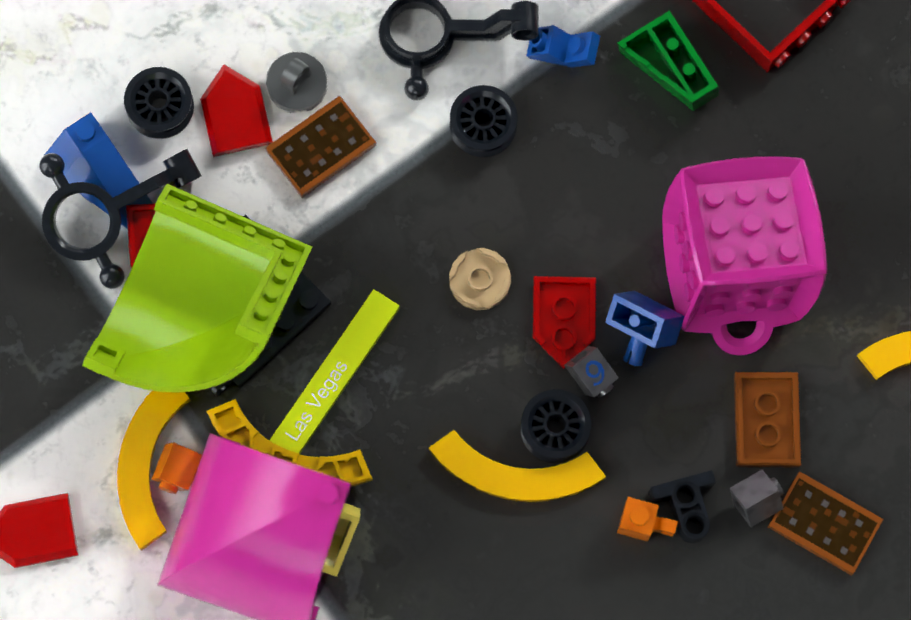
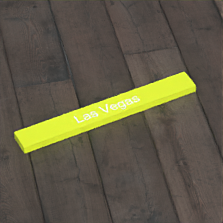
M373 289L269 441L287 450L299 454L302 452L400 309L398 304Z

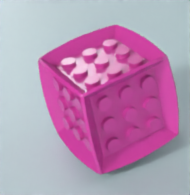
M748 157L703 163L681 169L666 194L662 215L664 255L675 311L685 316L681 329L685 332L711 333L716 344L729 354H751L767 343L772 334L773 327L801 320L816 303L825 283L827 265L823 227L815 190L805 160L798 157ZM741 321H756L754 332L746 338H735L728 332L727 324Z

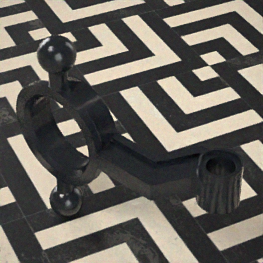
M396 0L390 5L381 19L379 41L384 53L390 60L397 65L411 69L410 78L406 81L404 90L408 98L418 101L425 98L429 91L428 83L423 78V69L440 63L449 54L454 41H499L509 34L514 39L522 41L536 39L539 36V6L531 1H519L512 4L511 9H500L485 20L452 19L446 8L438 0ZM412 8H421L432 12L443 25L444 34L442 39L435 47L424 52H410L401 48L395 43L390 33L391 23L398 14Z
M188 149L164 160L163 163L167 170L115 197H112L102 187L92 183L75 182L69 184L63 173L65 168L63 158L56 153L44 155L39 163L40 171L44 176L52 178L58 189L48 199L42 214L43 232L48 243L56 252L66 258L79 261L96 259L101 268L99 278L102 285L109 289L120 287L124 282V271L120 266L112 264L106 253L114 245L120 233L121 214L119 209L172 181L176 188H180L201 177L202 175ZM86 193L93 195L108 210L110 217L108 233L103 241L94 247L78 248L72 246L61 237L57 229L56 215L58 208L67 197L73 194Z

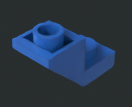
M555 25L539 27V36L536 39L529 40L526 57L568 67L594 65L600 36L593 31L570 35Z

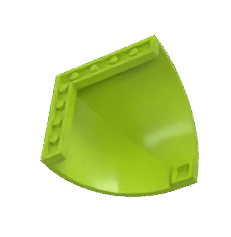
M166 184L154 207L156 212L129 276L99 336L95 339L85 356L82 366L113 380L146 390L190 392L222 384L243 372L256 360L271 335L312 250V246Z

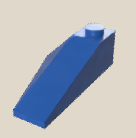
M91 112L65 128L44 154L56 153L63 158L65 163L63 173L69 184L75 182L92 183L105 189L112 197L140 184ZM79 193L87 201L93 203L109 215L107 208L98 198L90 194ZM145 195L128 205L153 203L148 195ZM126 206L119 210L121 225L127 229Z

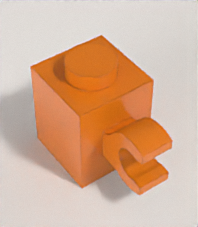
M174 442L167 443L164 446L151 479L160 483L158 488L172 494H177V491H188L190 485L192 486L202 454Z
M627 497L617 533L648 542L652 531L673 537L678 521L656 517L659 505Z

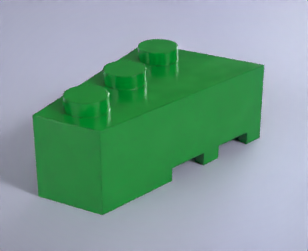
M670 10L617 42L619 52L692 111L719 96L717 83Z

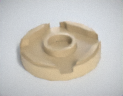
M486 248L466 251L460 254L452 264L449 273L450 289L455 299L467 308L474 310L491 309L499 305L508 294L511 285V274L508 264L497 252Z

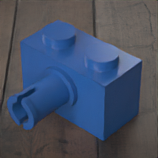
M637 291L614 294L605 323L631 336L623 360L628 362L630 359L628 364L642 366L648 345L653 348L676 345L685 316Z

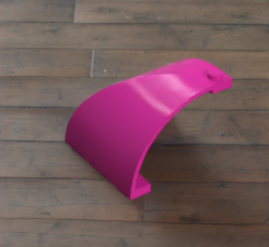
M210 433L157 585L255 620H316L320 607L313 605L329 547L352 483L242 446L241 443Z

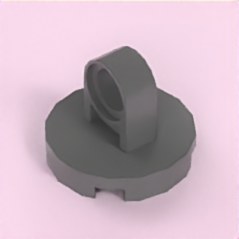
M291 52L281 55L272 63L267 72L266 87L270 99L278 108L289 113L303 110L309 111L322 102L327 92V76L323 65L315 57L304 52Z

